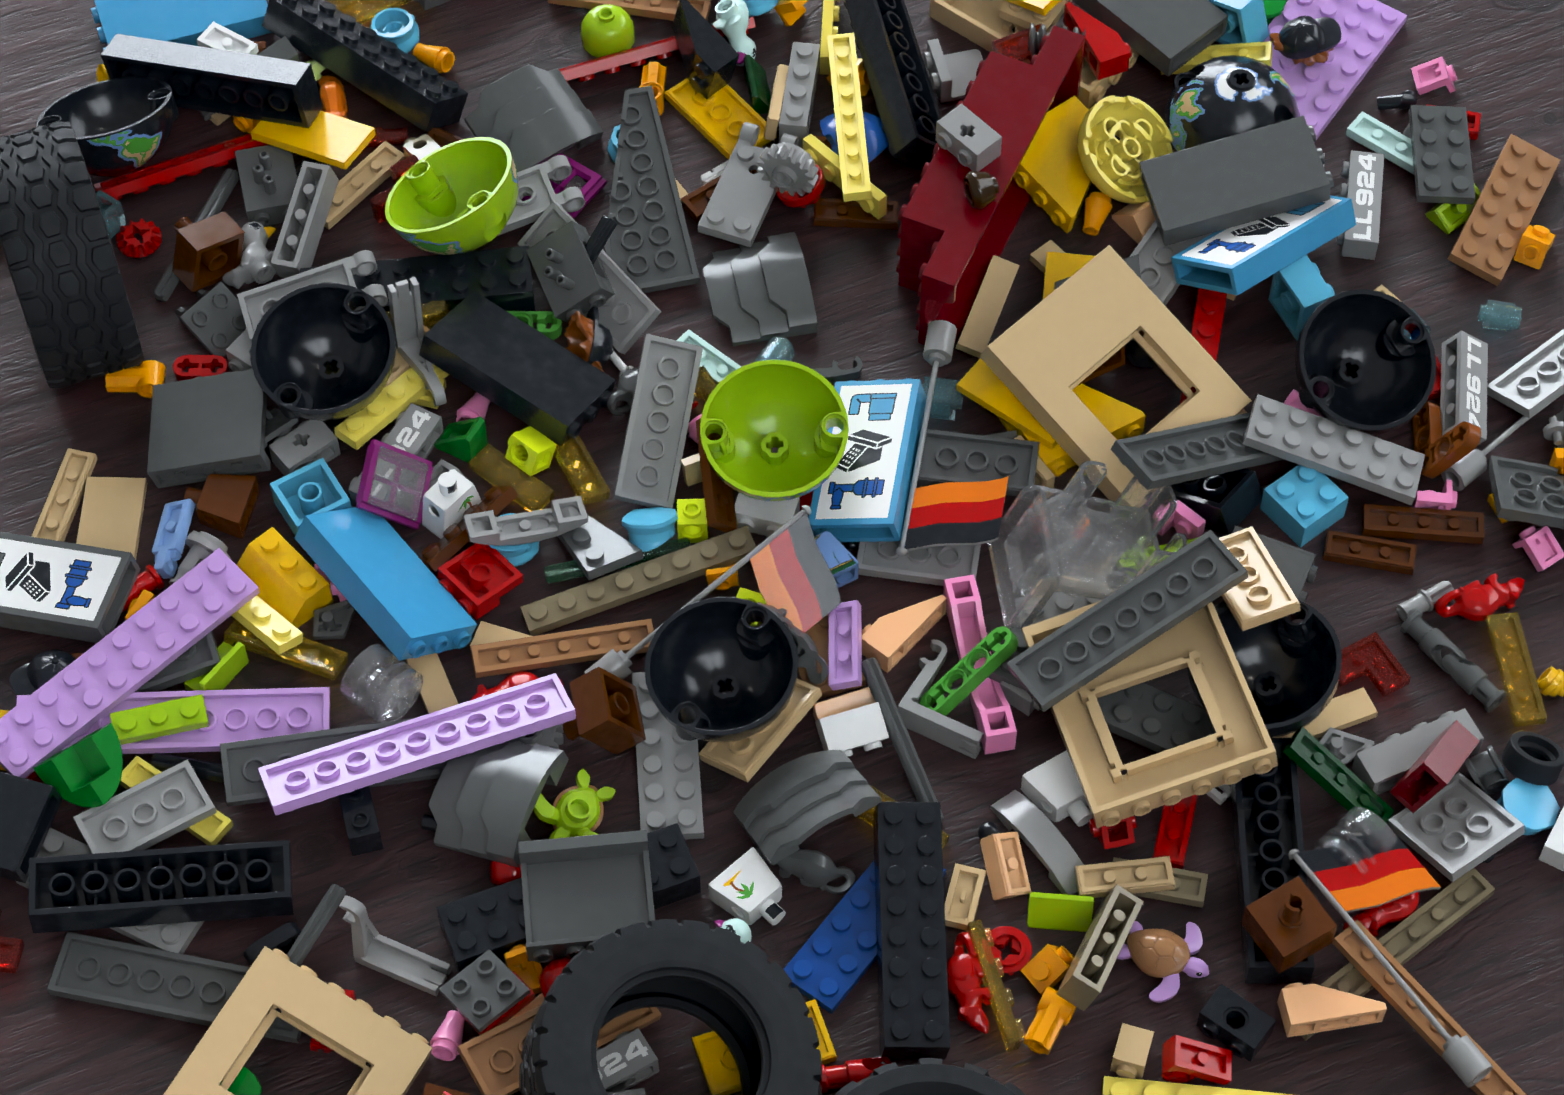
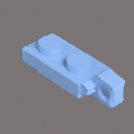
M191 499L170 502L164 505L152 548V553L155 555L154 569L163 579L174 577L178 567L177 560H180L182 557L181 554L183 553L185 540L196 506Z

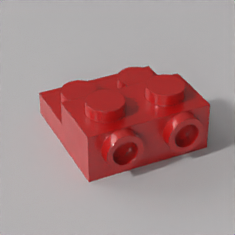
M475 543L440 566L437 579L464 610L478 620L500 605V597L523 582V574L496 549L491 548L489 545Z

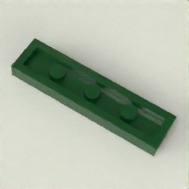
M1304 727L1295 731L1283 752L1370 832L1383 830L1394 810Z

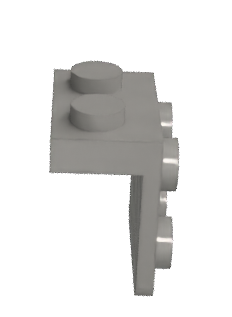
M938 39L927 40V52L923 53V60L926 69L930 71L931 85L933 90L936 89L940 103L965 99L967 86L970 80L975 81L978 65L983 60L979 50L972 49L944 55Z

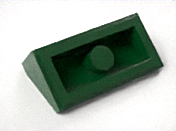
M745 55L744 75L751 107L758 114L768 113L771 95L766 72L750 55Z

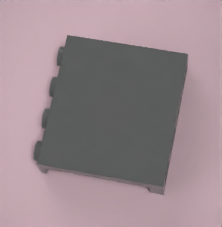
M253 369L224 372L218 375L195 377L188 380L170 381L164 384L153 385L147 474L157 488L206 481L207 476L210 474L246 475L270 471L271 460L264 451L267 394L256 380Z
M647 830L518 842L526 934L525 944L528 961L546 963L556 958L567 957L572 959L580 951L586 950L587 945L607 933L613 932L615 934L616 929L639 922H644L647 925L648 921L655 920Z

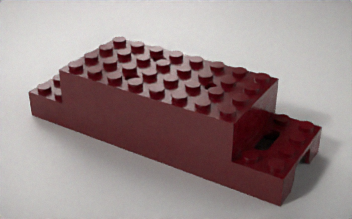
M1054 25L1049 35L1043 36L1039 47L1040 52L1038 55H1033L1030 64L990 51L985 61H980L975 81L970 80L965 93L966 97L964 101L960 100L957 106L962 103L1002 136L1001 155L979 171L987 172L991 177L995 176L998 182L999 193L996 194L993 202L982 210L971 207L965 194L963 179L972 170L969 167L963 166L957 157L936 143L932 153L933 159L930 163H925L920 183L913 185L908 205L903 204L898 216L901 226L897 238L901 239L897 249V256H900L896 272L899 273V286L918 292L917 296L921 297L916 313L920 314L916 324V330L919 331L918 343L925 345L930 322L944 320L956 326V344L993 255L1001 257L1031 198L1024 188L1017 185L1013 176L1046 113L1073 96L1079 97L1085 43L1084 35Z

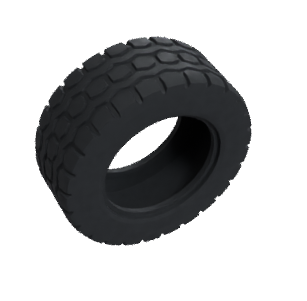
M56 121L47 124V126L43 125L32 128V131L29 129L11 134L10 137L9 135L0 137V242L41 369L49 388H63L70 386L71 382L76 384L86 381V377L89 380L106 375L108 372L110 374L123 368L127 369L138 365L144 360L136 323L104 218L70 122Z
M677 919L648 921L647 925L644 922L630 924L616 929L615 934L611 932L599 937L587 945L586 950L576 954L563 968L562 973L557 976L551 985L527 1033L521 1055L523 1062L520 1064L519 1090L523 1095H608L601 1081L596 1059L599 1030L614 1018L641 1008L661 1007L675 1009L696 1017L713 1029L727 1045L736 1062L741 1081V1095H819L821 1086L818 1081L822 1077L821 1052L817 1049L819 1046L817 1031L812 1017L807 1016L809 1009L804 998L797 988L790 986L792 980L776 962L770 963L767 960L769 955L749 941L744 944L740 941L741 936L720 927H716L714 930L710 929V925L707 923L692 920H682L681 923H678Z

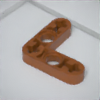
M1427 401L1420 411L1413 416L1414 451L1425 454L1421 475L1433 479L1473 451L1481 439L1480 427L1463 421L1442 436L1440 407Z

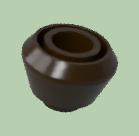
M969 171L963 179L967 200L971 207L977 210H982L993 202L996 194L999 193V186L995 176L991 177L987 172Z

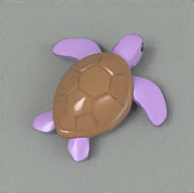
M1134 921L1129 932L1130 935L1127 937V944H1123L1117 957L1120 960L1132 958L1137 967L1145 974L1156 978H1163L1161 984L1149 994V999L1155 1003L1165 1002L1177 994L1180 988L1179 973L1181 971L1193 978H1202L1209 975L1208 965L1203 960L1190 957L1198 953L1203 944L1202 933L1199 927L1192 922L1186 924V937L1182 939L1179 935L1168 930L1143 929L1138 921Z

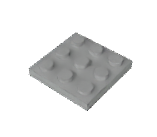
M1460 772L1454 775L1443 789L1416 812L1412 813L1408 808H1405L1388 820L1389 829H1392L1399 838L1452 882L1525 833V825Z

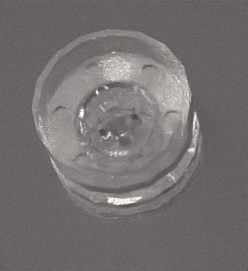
M374 644L363 650L354 659L342 679L340 690L343 697L355 706L364 708L365 713L374 718L376 722L400 720L417 700L422 689L423 676L407 663L399 662L395 655L383 645Z
M1352 807L1336 823V828H1331L1314 845V850L1329 847L1333 853L1338 850L1343 854L1340 860L1344 862L1348 858L1350 862L1347 865L1351 867L1355 864L1364 876L1369 870L1361 857L1353 849L1371 864L1375 865L1377 863L1375 857L1362 841L1367 842L1383 854H1386L1399 841L1392 829L1375 813L1363 807Z

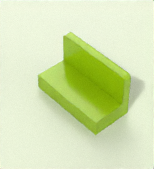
M224 640L217 648L221 659L219 663L209 673L185 681V689L188 691L223 690L249 663L245 645L238 642L233 647Z

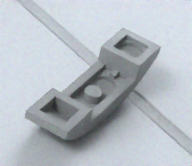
M581 496L552 500L551 508L495 517L493 510L463 515L470 542L495 546L519 545L542 541L572 531L588 522Z
M1013 790L992 804L990 809L1009 831L1012 829L1015 832L1018 831L1019 837L1047 868L1049 879L1060 892L1066 895L1078 894L1075 866L1084 864L1048 817L1017 790Z

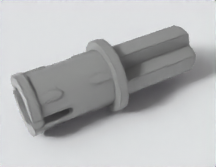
M1441 581L1427 590L1421 589L1417 591V595L1398 604L1396 611L1403 621L1417 610L1421 613L1425 611L1430 612L1434 609V604L1438 599L1453 591L1454 588L1449 581Z

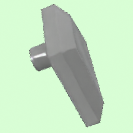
M1331 727L1319 741L1344 765L1355 759L1359 749L1369 744L1374 745L1372 740Z

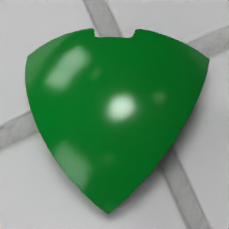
M109 723L86 735L70 747L54 754L33 769L45 784L54 786L64 800L82 807L93 808L102 806L114 795L122 776L123 758L119 738L112 723Z

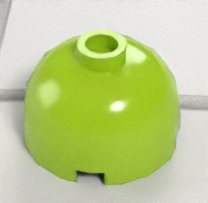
M602 4L591 9L581 24L583 47L592 56L598 58L631 49L635 36L634 24L630 15L621 7L613 4Z

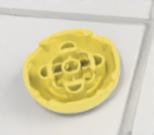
M1111 95L1097 102L1085 114L1078 132V154L1088 178L1102 193L1123 203L1140 204L1149 201L1140 178L1139 162L1173 153L1171 142H1173L1172 135L1163 119L1148 104L1129 95L1126 97Z

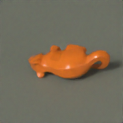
M322 76L318 80L320 86L319 93L323 103L321 111L347 119L348 107L343 84L336 77Z

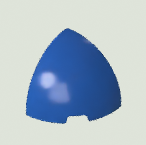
M863 112L868 163H870L889 144L882 130L881 118ZM835 113L820 120V127L823 135L831 144V150L839 156Z

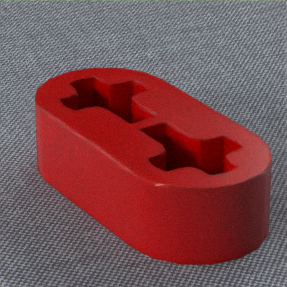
M182 355L173 363V371L177 381L229 372L226 359L219 355ZM186 367H191L188 369V372H182L185 371ZM215 367H220L216 373L211 372L214 371Z

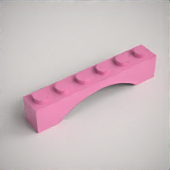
M974 574L944 579L943 596L947 598L946 612L959 660L966 656L987 636L981 598ZM983 657L977 660L974 669L982 667L985 664L986 658ZM986 678L969 694L978 731L983 733L981 743L984 754L1014 750L1017 729L1010 704L1003 693L1000 683Z

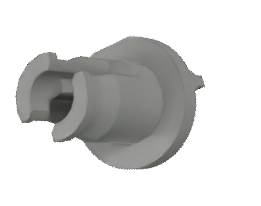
M193 530L185 540L191 549L178 567L175 578L170 579L169 584L172 585L218 548L230 558L227 554L228 547L221 540L207 532Z

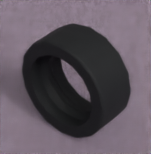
M1520 731L1512 734L1502 754V762L1507 770L1517 778L1531 784L1548 786L1556 782L1562 771L1564 751L1547 737L1533 732Z

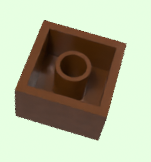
M225 211L196 223H192L188 217H182L176 222V228L174 229L177 232L172 272L191 292L223 280L225 273L239 266L245 232Z
M600 667L569 682L576 719L563 723V731L568 739L573 741L581 736L616 755L646 740L636 686Z
M1299 876L1247 905L1241 922L1279 974L1333 942L1337 929L1335 922Z

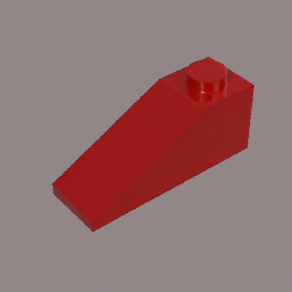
M1071 2L1065 3L1063 23L1067 26V29L1073 31L1074 27H1078L1079 33L1082 35L1086 28L1083 56L1097 80L1128 71L1129 58L1132 57L1129 44L1123 42L1119 33Z

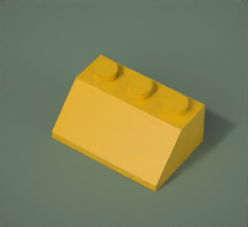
M273 527L249 543L236 564L259 587L260 593L257 596L297 629L314 617V610L326 607L333 602L329 582Z

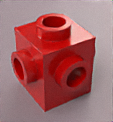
M1135 815L1121 820L1114 826H1103L1100 828L1096 827L1094 819H1089L1091 835L1093 838H1098L1104 849L1118 848L1135 843L1133 829L1137 828Z

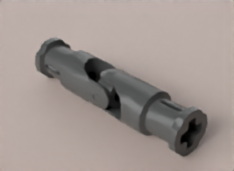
M1417 610L1408 616L1402 623L1400 631L1404 634L1408 633L1419 644L1418 648L1441 669L1450 674L1468 695L1473 694L1485 706L1484 710L1487 713L1492 712L1504 701L1507 692L1503 689L1499 690L1489 681L1488 674L1475 663L1468 661L1465 654L1442 631L1428 624L1422 618L1423 614ZM1443 646H1446L1452 652L1442 658L1441 650Z

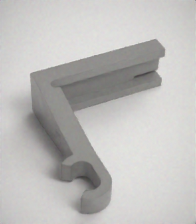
M415 277L409 278L411 291H409L407 279L396 282V289L393 284L387 285L391 324L395 335V347L423 380L425 389H430L436 407L446 404L447 399L444 388L434 371L433 364L419 355L424 336L419 283Z
M933 639L931 640L930 648L932 651L938 652L939 655L934 661L927 660L926 657L920 658L919 667L922 671L900 701L898 710L907 729L976 759L981 751L979 742L983 737L982 732L919 704L921 697L929 690L947 657V646L942 641Z
M345 896L339 907L347 911L343 920L351 924L355 962L437 997L439 988L443 986L447 975L452 970L451 965L380 935L370 921L364 904L353 897Z

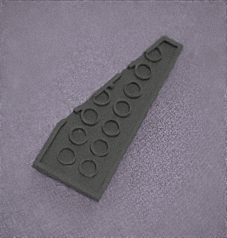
M652 86L625 90L608 217L615 220L617 226L604 246L605 253L643 293L700 283L696 260Z
M1491 455L1487 465L1497 517L1507 521H1521L1532 523L1536 526H1549L1564 530V476L1557 474L1558 469L1549 465Z

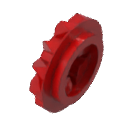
M141 218L139 222L130 220L127 226H120V232L116 234L118 249L124 255L132 258H142L151 255L159 248L162 235L160 228L155 226L153 221L145 222ZM135 233H139L143 237V243H140L135 238Z
M1000 926L994 928L982 940L981 957H983L986 967L992 968L997 974L1008 973L1011 976L1014 972L1021 970L1031 960V942L1024 932L1015 927ZM1011 942V952L1014 955L1009 954L1007 958L1002 960L1001 951L998 948L1004 949Z

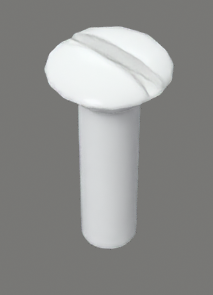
M613 351L610 360L620 370L619 376L625 371L634 368L633 366H627L616 352Z

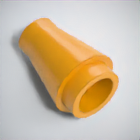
M418 43L413 49V55L428 67L436 69L438 73H447L454 65L455 56L448 47Z
M1092 192L1085 199L1084 225L1082 230L1088 235L1096 236L1099 234L1101 226L1112 209L1111 198L1104 193Z

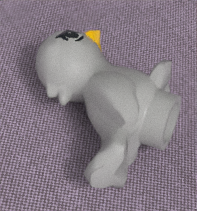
M255 221L243 225L241 229L245 232L242 248L244 253L239 266L223 275V282L239 289L244 283L250 284L256 281L258 284H264L273 278L276 274V270L271 265L274 251H268L266 244L276 228L264 226Z

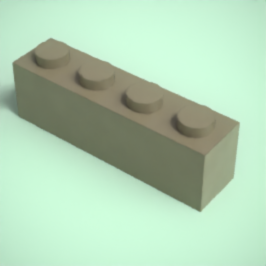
M1116 884L1100 903L1057 991V995L1082 1011L1088 1008L1101 993L1142 907L1143 900Z

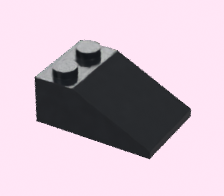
M679 0L672 26L692 88L708 99L731 82L739 54L688 0Z
M1246 468L1164 486L1154 494L1171 506L1177 500H1180L1206 520V529L1227 535L1231 534L1235 525L1238 526L1262 501L1263 496L1256 472Z

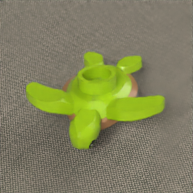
M581 769L576 774L577 785L559 793L555 798L553 806L540 794L533 810L540 820L552 824L554 831L549 839L597 835L594 831L599 827L603 819V802L609 801L614 797L615 789L604 786L598 790L595 786L589 785L590 776L584 769Z

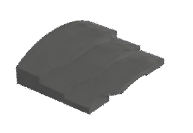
M530 64L484 87L481 91L477 109L464 118V121L475 137H491L506 144L514 159L517 172L541 164L573 146L580 150L602 138L604 132L591 111L585 108L574 89H571L558 68L546 71Z
M795 232L767 236V241L753 243L751 248L739 245V248L711 252L713 260L703 268V276L713 318L729 327L733 346L817 333L818 322L803 253Z
M506 741L502 744L448 760L429 802L430 810L437 823L434 844L439 847L519 868L518 842L531 841L524 828L544 785L557 786L569 760L564 750L540 744L531 746L515 741Z
M827 750L801 756L770 772L746 793L733 813L742 830L767 860L774 865L800 850L798 845L820 828L851 813L854 817H857L881 803L882 799L841 750Z

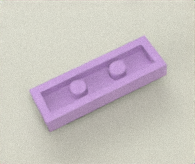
M858 600L842 602L829 613V686L833 691L862 686L861 604Z

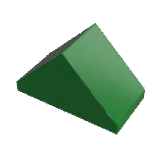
M482 417L449 423L434 446L449 455L473 465L488 444L485 420Z

